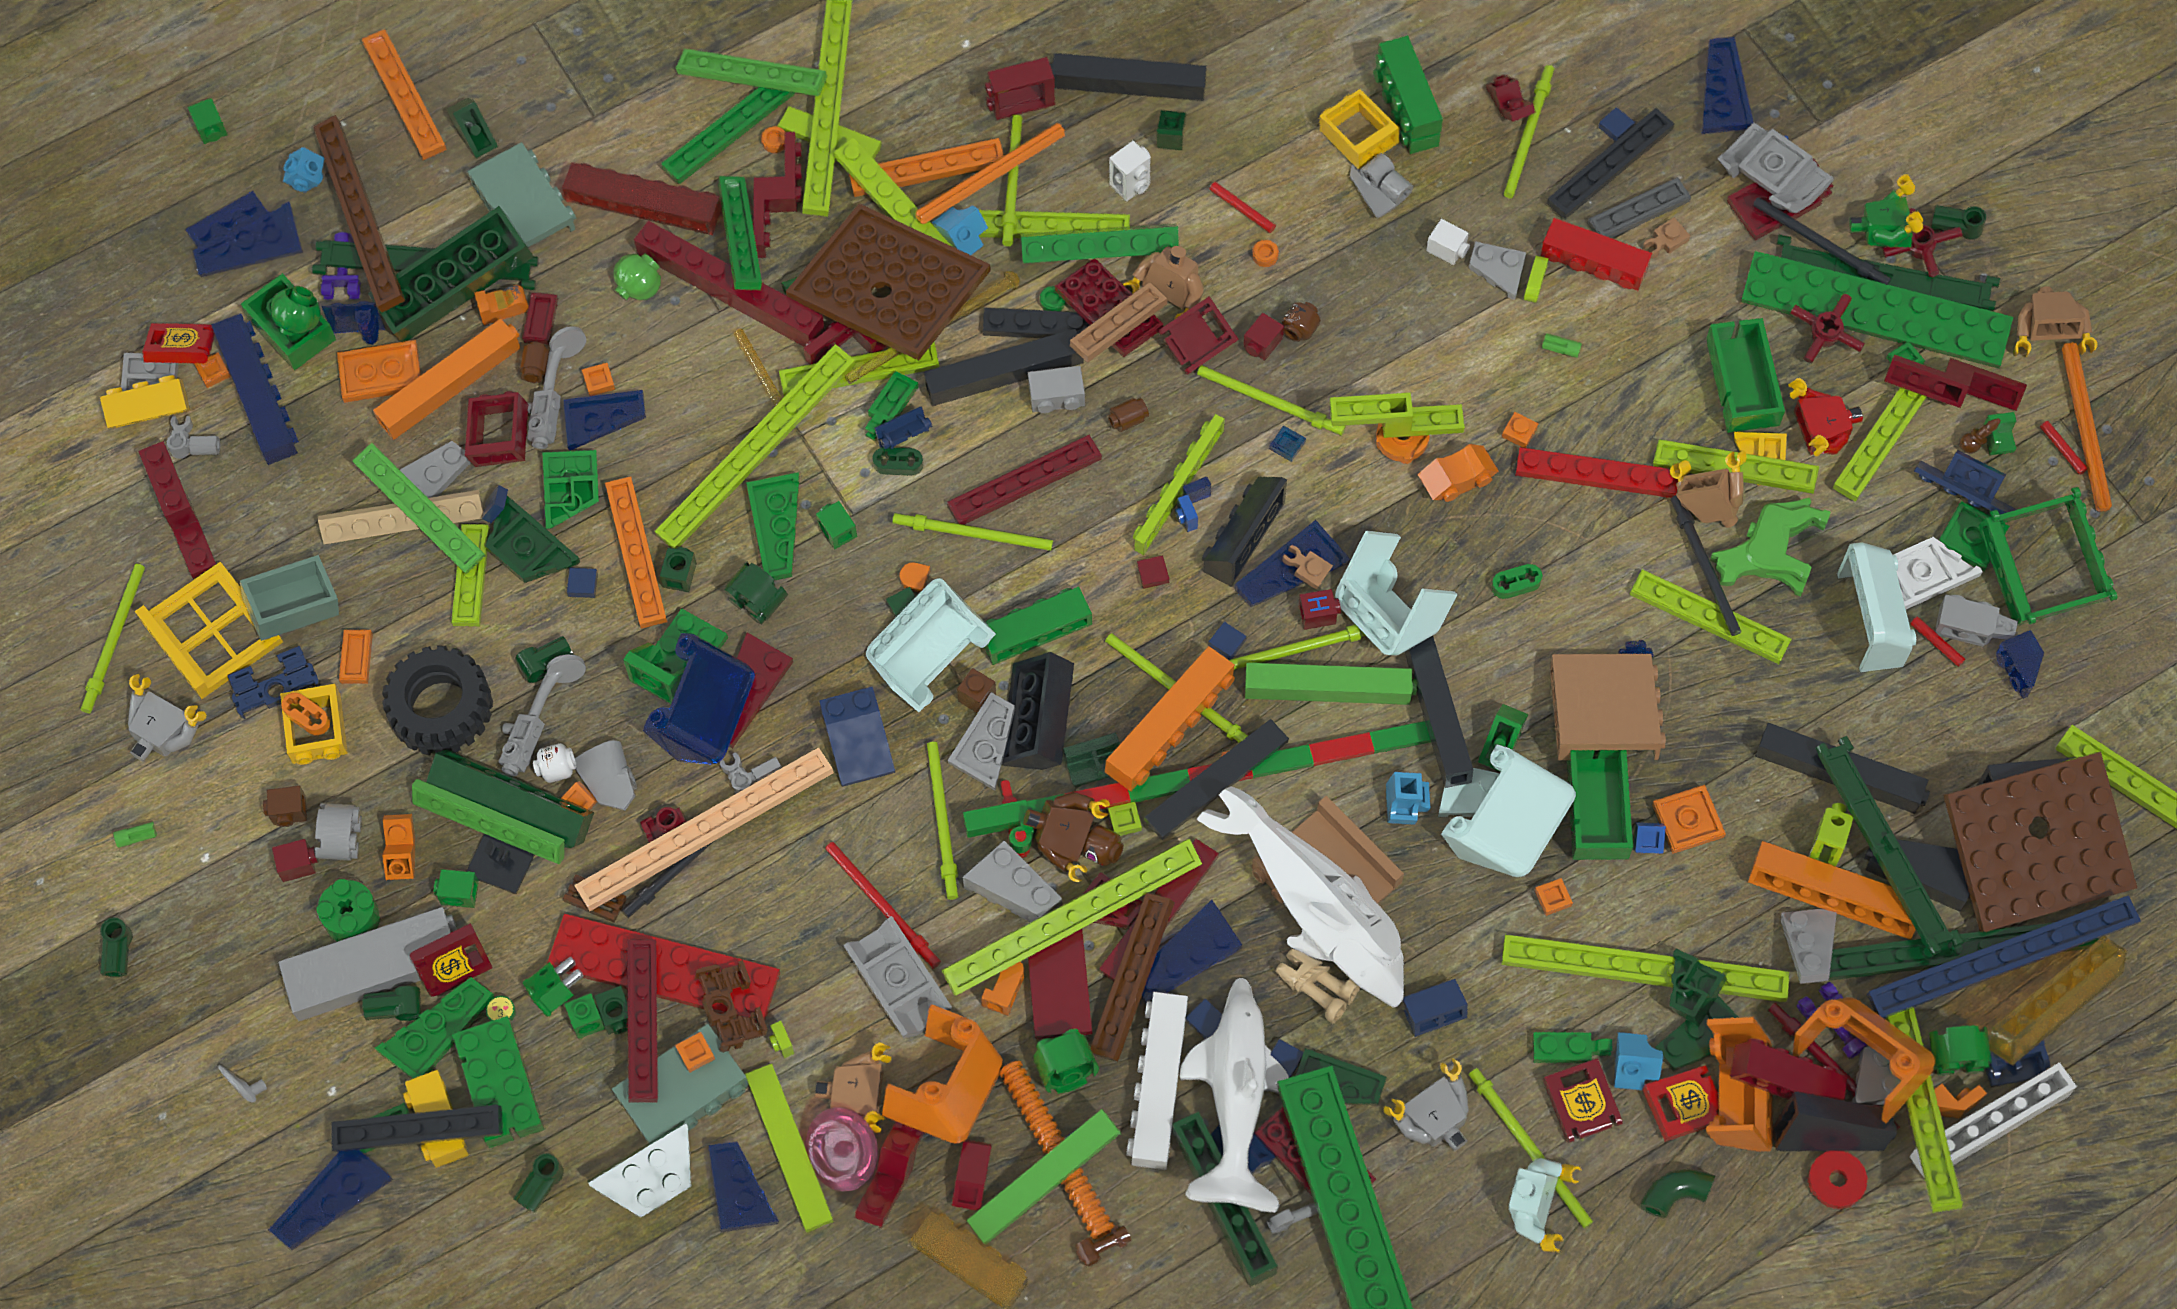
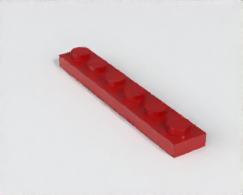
M1519 447L1515 476L1668 498L1677 495L1676 483H1678V479L1671 476L1670 469L1521 447Z

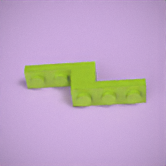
M1411 392L1330 397L1332 426L1382 423L1384 438L1464 433L1462 404L1412 407Z

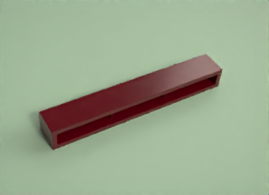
M649 220L634 238L637 255L640 257L644 253L647 254L663 270L803 347L806 346L809 340L819 337L825 332L823 315L764 283L761 285V290L734 289L731 265Z

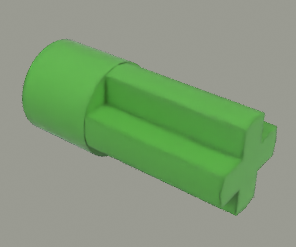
M1546 333L1542 348L1578 358L1582 343Z
M153 822L113 833L118 848L157 836Z

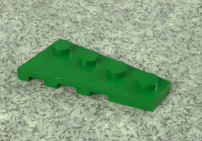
M799 472L746 482L763 570L775 580L793 577L800 481Z
M471 977L443 997L441 1002L430 1010L427 1009L420 1014V1018L409 1026H404L398 1030L395 1036L386 1043L382 1042L375 1047V1050L412 1079L428 1074L455 1044L452 1034L466 1030L485 1009L488 1002L494 998V995Z

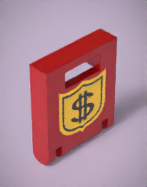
M151 323L142 351L144 363H206L214 342L215 327L211 324Z
M1707 1066L1646 1084L1643 1087V1093L1665 1142L1706 1129L1710 1121H1714V1117L1718 1115L1719 1093L1711 1076L1701 1077L1709 1072ZM1665 1095L1676 1120L1671 1122L1667 1121L1658 1101Z

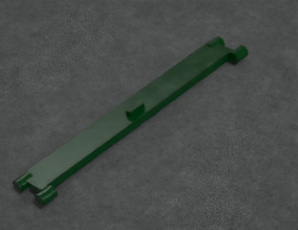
M1778 235L1777 245L1783 246L1781 258L1866 279L1858 274L1857 269L1828 252L1790 245L1792 237ZM1869 261L1875 265V269L1892 278L1889 283L1891 286L1989 311L1995 310L1996 301L1990 300L1992 287H1999L2000 277L1987 275L1985 283L1940 274L1930 277L1928 272Z
M316 241V251H322L320 265L313 264V275H327V267L364 270L354 242ZM385 245L395 272L402 271L435 249ZM534 256L501 278V280L522 281L521 287L524 290H535L536 280H530L531 267H538L539 257Z
M1848 736L1839 739L1838 743L1840 746L1828 749L1825 743L1817 746L1815 749L1821 762L1925 947L1933 956L1942 951L1939 946L1941 944L1951 941L1954 947L1962 945L1964 941L1958 930L1949 932L1850 758L1848 753L1854 750V747Z

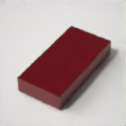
M531 292L523 333L524 343L539 342L550 345L558 304L557 295Z

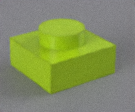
M1135 802L1108 808L1114 832L1122 836L1142 831Z
M779 1021L772 1024L773 1035L769 1036L774 1051L780 1050L784 1058L793 1055L794 1050L782 1022Z

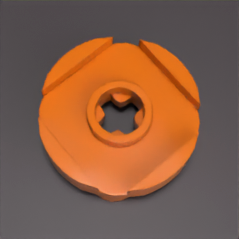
M1378 423L1376 446L1386 457L1394 461H1400L1403 464H1408L1413 459L1420 457L1427 449L1429 435L1407 436V440H1400L1398 437L1384 438L1382 423Z

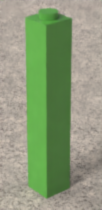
M1246 663L1245 699L1410 705L1411 695H1416L1417 682L1415 679H1412V669Z

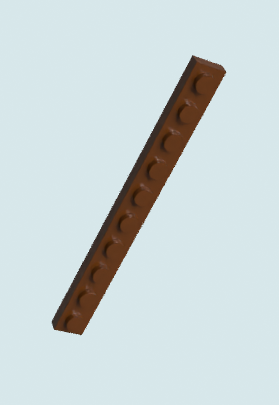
M334 115L313 126L374 300L378 309L384 312L404 302L405 299L341 121Z

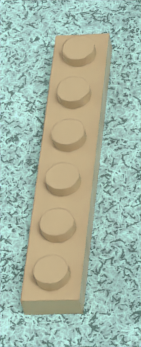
M479 490L429 498L453 523L482 519L484 510ZM395 504L318 516L323 544L420 529Z

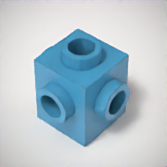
M304 147L293 152L285 162L283 182L301 192H307L317 187L323 178L324 157Z

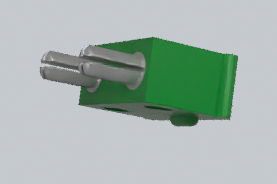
M571 957L556 968L549 962L530 978L523 981L533 1002L546 1017H549L554 1010L573 996L570 987L583 977V973L579 969H576L565 979L562 977L563 974L576 965L575 960Z

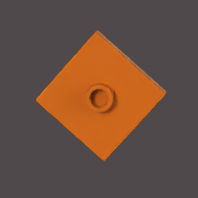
M1705 785L1652 802V807L1659 823L1666 826L1665 838L1672 854L1725 838L1726 833Z

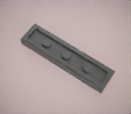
M1677 177L1589 218L1588 225L1593 232L1613 238L1690 202L1691 196Z

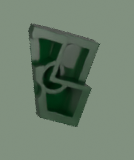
M1676 948L1673 952L1675 963L1671 979L1673 992L1670 994V1008L1684 1019L1700 1026L1727 981V977L1725 974L1701 964L1698 958Z

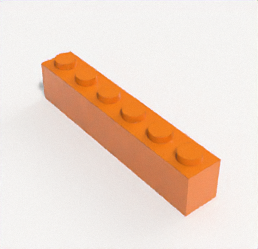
M1208 646L1107 758L1105 773L1129 791H1132L1137 784L1139 786L1143 785L1149 777V771L1154 765L1158 767L1166 758V752L1171 746L1176 747L1181 742L1185 730L1188 727L1193 728L1198 723L1202 711L1205 708L1210 709L1218 699V693L1222 689L1227 690L1235 679L1233 676L1235 664Z
M1762 841L1748 883L1828 911L1837 912L1839 915L1898 936L1912 939L1916 929L1892 886Z

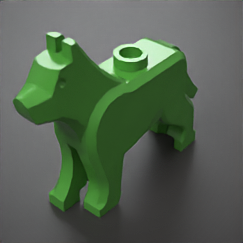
M1810 497L1787 503L1766 504L1762 508L1757 523L1751 522L1746 536L1750 538L1749 540L1736 547L1712 553L1710 561L1716 563L1715 570L1720 574V584L1722 586H1732L1742 576L1755 575L1761 578L1779 580L1788 585L1795 595L1801 597L1812 567L1808 563H1804L1786 554L1789 537L1798 535L1810 526H1816L1824 531L1831 512L1810 507Z

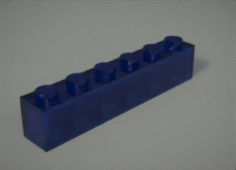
M240 313L211 324L267 464L270 465L298 454L295 444L299 443L294 428L288 429L286 422L291 420L285 406L279 407L277 401L282 398L276 384L271 386L269 382L273 375L268 363L262 364L260 358L265 357L260 343L253 342L252 337L256 336L251 321L245 322Z

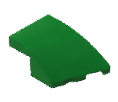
M596 450L542 453L546 529L559 525L599 502Z

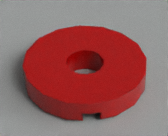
M1825 1152L1816 1158L1809 1169L1808 1184L1810 1191L1826 1207L1835 1209L1849 1208L1861 1199L1867 1188L1868 1178L1865 1167L1858 1158L1849 1152ZM1832 1173L1841 1174L1845 1179V1185L1840 1187L1833 1185L1830 1181V1175Z

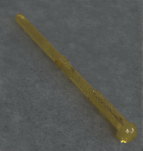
M1012 271L1005 272L1003 280L966 301L950 323L962 316L965 317L1007 290H1016L1020 284L1019 276ZM890 347L847 373L845 379L849 384H852L902 352Z

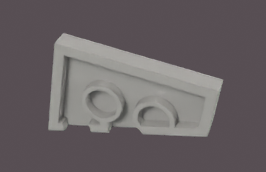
M451 441L405 466L400 471L426 497L431 498L439 496L471 462L465 457V450Z
M991 692L949 757L948 764L991 789L996 790L1015 706Z
M1814 909L1781 913L1782 927L1800 984L1829 980L1837 912Z

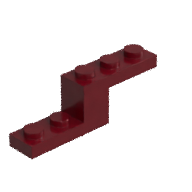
M785 132V176L754 177L753 230L758 258H766V248H771L770 232H766V225H771V213L797 212V202H802V188L797 186V179H802V166L797 164V157H802V144L797 142L795 132Z
M833 322L823 334L809 340L803 349L805 360L811 365L818 363L835 344L840 347L851 337L869 354L880 352L887 345L839 322Z
M1894 355L1884 382L1961 408L1966 394L2017 411L2027 384L1953 358H1950L1945 372Z
M162 441L138 452L163 514L173 530L192 578L195 579L217 563L193 505L183 488L166 444Z
M895 1122L881 1148L877 1172L860 1201L854 1218L881 1228L883 1227L912 1173L917 1146L925 1132L900 1122Z

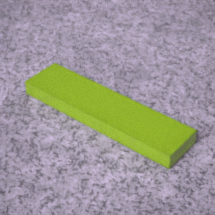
M789 106L778 127L782 128L785 132H795L796 138L810 143L813 115ZM838 125L836 150L854 137L868 154L875 159L882 146L881 141Z
M461 524V531L486 556L467 574L457 566L452 625L480 627L487 562V549L485 545L489 537L490 528L489 525Z

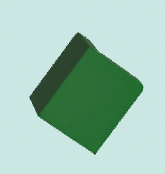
M2015 413L1988 415L1984 425L1996 418L2001 420L1997 429L1986 437L1989 455L2014 453L2016 445L2012 430L2017 422Z

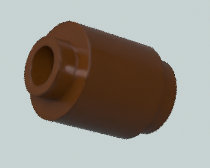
M532 342L524 346L519 370L524 381L540 383L542 378L545 377L550 351L544 344Z
M1131 398L1110 408L1108 420L1114 430L1118 429L1120 432H1123L1143 423L1145 418L1149 417V411L1142 398Z

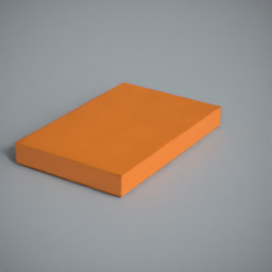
M416 340L337 352L344 403L395 395L421 376Z

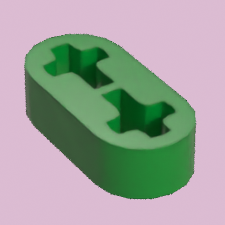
M1526 564L1499 572L1493 578L1492 592L1498 598L1508 599L1535 591L1540 587L1543 577L1542 571L1536 565ZM1529 573L1531 577L1535 576L1534 582L1525 579V575ZM1500 581H1504L1505 584H1509L1507 590H1505L1503 586L1498 587L1500 585Z

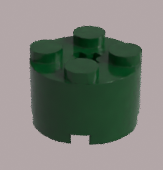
M748 561L741 566L725 585L724 592L730 596L728 600L740 610L743 607L747 608L751 612L749 614L750 617L761 625L772 616L788 596V593L782 586L779 589L775 587V579L752 562L749 565Z

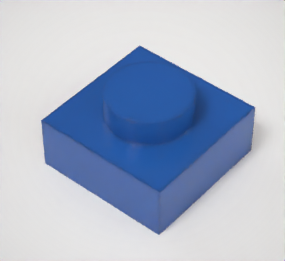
M1189 495L1179 497L1178 508L1175 509L1179 524L1184 523L1187 532L1198 529V516Z
M1636 823L1633 847L1635 853L1663 854L1666 826L1662 823Z

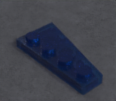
M290 201L282 204V207L272 212L269 211L261 215L259 219L247 225L245 223L237 227V230L194 249L193 253L199 276L205 277L303 253Z

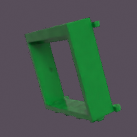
M2079 487L2071 488L2073 493L2071 495L1999 515L1997 510L1990 511L1991 517L1986 518L1979 524L2010 617L2017 621V626L2026 623L2031 625L2036 623V620L2103 602L2109 598L2110 601L2117 600L2118 598L2117 592L2112 587L2114 585L2113 581L2106 574L2104 556L2098 550L2095 543V530L2088 523L2086 517L2087 509L2085 503L2080 499L2081 491ZM2066 506L2097 594L2032 613L2001 524Z

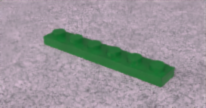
M764 87L757 88L662 162V169L680 185L795 95V92Z
M719 176L718 188L734 289L761 290L762 279L745 177Z

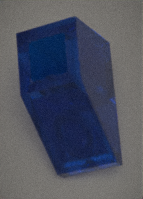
M2031 630L2001 642L1996 651L1998 664L2001 668H2005L2010 676L2011 686L2016 692L2020 693L2023 699L2029 696L2035 685L2044 656V651Z

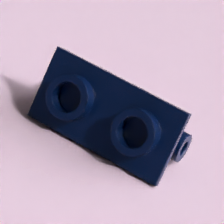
M920 406L874 429L880 448L893 449L894 446L908 440L907 438L909 437L913 438L923 432H929L932 423L928 417L925 418L923 408Z

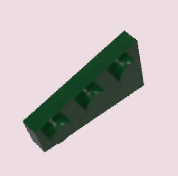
M1717 996L1700 1026L1686 1020L1655 1046L1654 1049L1663 1051V1061L1672 1071H1676L1704 1060L1705 1057L1711 1055L1710 1039L1714 1038V1033L1707 1025V1019L1739 1017Z
M1305 1048L1296 1076L1333 1066L1345 1105H1378L1387 1080L1386 1076Z

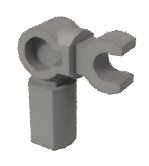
M176 416L171 418L170 423L173 430L167 439V446L174 458L181 459L189 453L191 455L220 454L221 443L218 436H190L189 438L188 433L193 428L190 416H186V421L182 425H178Z
M733 753L735 763L731 766L726 765L723 759L720 760V766L723 772L729 775L728 779L732 784L735 794L782 768L776 757L752 768L750 773H747L742 768V762L737 753Z

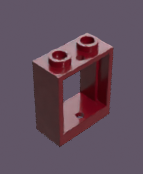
M1047 57L988 72V82L985 83L986 103L989 112H994L996 120L1055 106L1054 76Z
M507 391L500 395L483 394L476 398H469L465 457L475 467L525 461L529 404L519 392ZM513 412L512 441L483 444L485 415Z

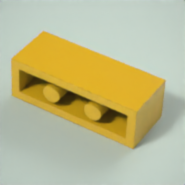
M174 375L159 378V383L149 385L148 381L133 384V389L122 391V387L106 390L107 395L100 397L107 428L110 429L190 411L183 380L175 379Z
M438 1070L405 1082L408 1092L403 1093L408 1109L414 1108L415 1113L453 1109L445 1083ZM464 1139L431 1142L421 1145L426 1161L431 1160L436 1168L469 1156Z

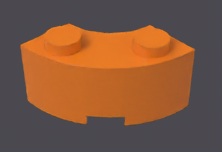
M1469 444L1450 456L1436 458L1418 473V476L1433 500L1450 502L1460 494L1477 486L1481 488L1488 485L1492 481V476L1499 472L1484 446Z

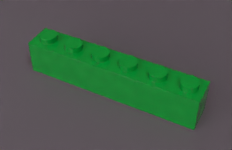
M1176 223L1021 234L1023 263L1150 255L1154 252L1161 253L1166 247L1179 246L1178 226Z

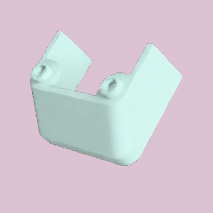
M1365 531L1336 589L1335 598L1339 599L1340 607L1383 654L1397 656L1439 631L1457 594L1454 591L1422 588L1412 609H1410L1392 591L1397 580V569L1389 559L1401 537L1398 534Z
M1863 542L1851 543L1837 573L1838 578H1854L1869 647L1859 669L1860 672L1903 667L1912 650V646L1916 645V634L1914 629H1910L1896 572L1898 570V560L1896 555H1892L1890 550Z

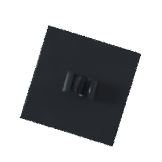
M484 834L466 872H475L478 881L517 894L535 854Z

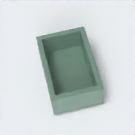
M319 555L240 580L242 598L260 641L339 615L338 598Z

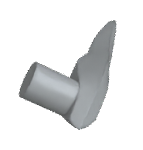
M222 1065L218 1066L223 1076L249 1102L255 1103V1096L267 1089L262 1079L249 1086L229 1069Z

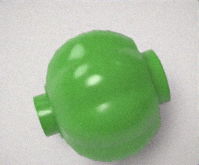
M645 253L642 257L637 254H629L622 257L616 263L613 270V277L618 286L615 291L626 301L629 297L636 300L651 298L657 293L661 285V276L657 272L660 268L659 265Z

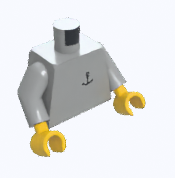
M133 675L129 680V684L135 691L131 694L128 727L129 732L138 742L130 753L135 758L144 762L152 750L162 756H168L171 752L190 745L198 728L197 722L204 721L207 716L206 713L199 711L195 715L198 709L197 705L188 706L183 711L150 691L145 693L144 689L149 688L151 685L150 678H143L142 685H140V675Z
M1452 1058L1454 1067L1451 1071H1448L1447 1065L1444 1063L1440 1066L1441 1071L1449 1076L1448 1079L1442 1077L1405 1105L1400 1100L1392 1099L1396 1106L1395 1110L1392 1111L1390 1107L1385 1106L1383 1111L1386 1115L1394 1117V1122L1406 1138L1421 1144L1428 1143L1432 1147L1445 1139L1453 1151H1456L1467 1142L1459 1128L1465 1124L1469 1109L1467 1091L1462 1077L1459 1075L1461 1064Z

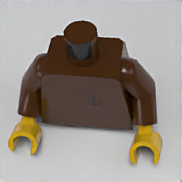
M1076 792L1058 796L1054 800H1046L1042 812L1028 809L1025 813L1023 824L1035 828L1033 837L1038 842V849L1047 860L1062 871H1069V877L1072 881L1080 882L1082 880L1076 877L1075 871L1079 868L1086 873L1087 868L1084 865H1073V861L1078 862L1094 816L1096 818H1104L1108 815L1100 811L1099 805L1108 807L1110 803L1106 799L1095 802L1094 798Z

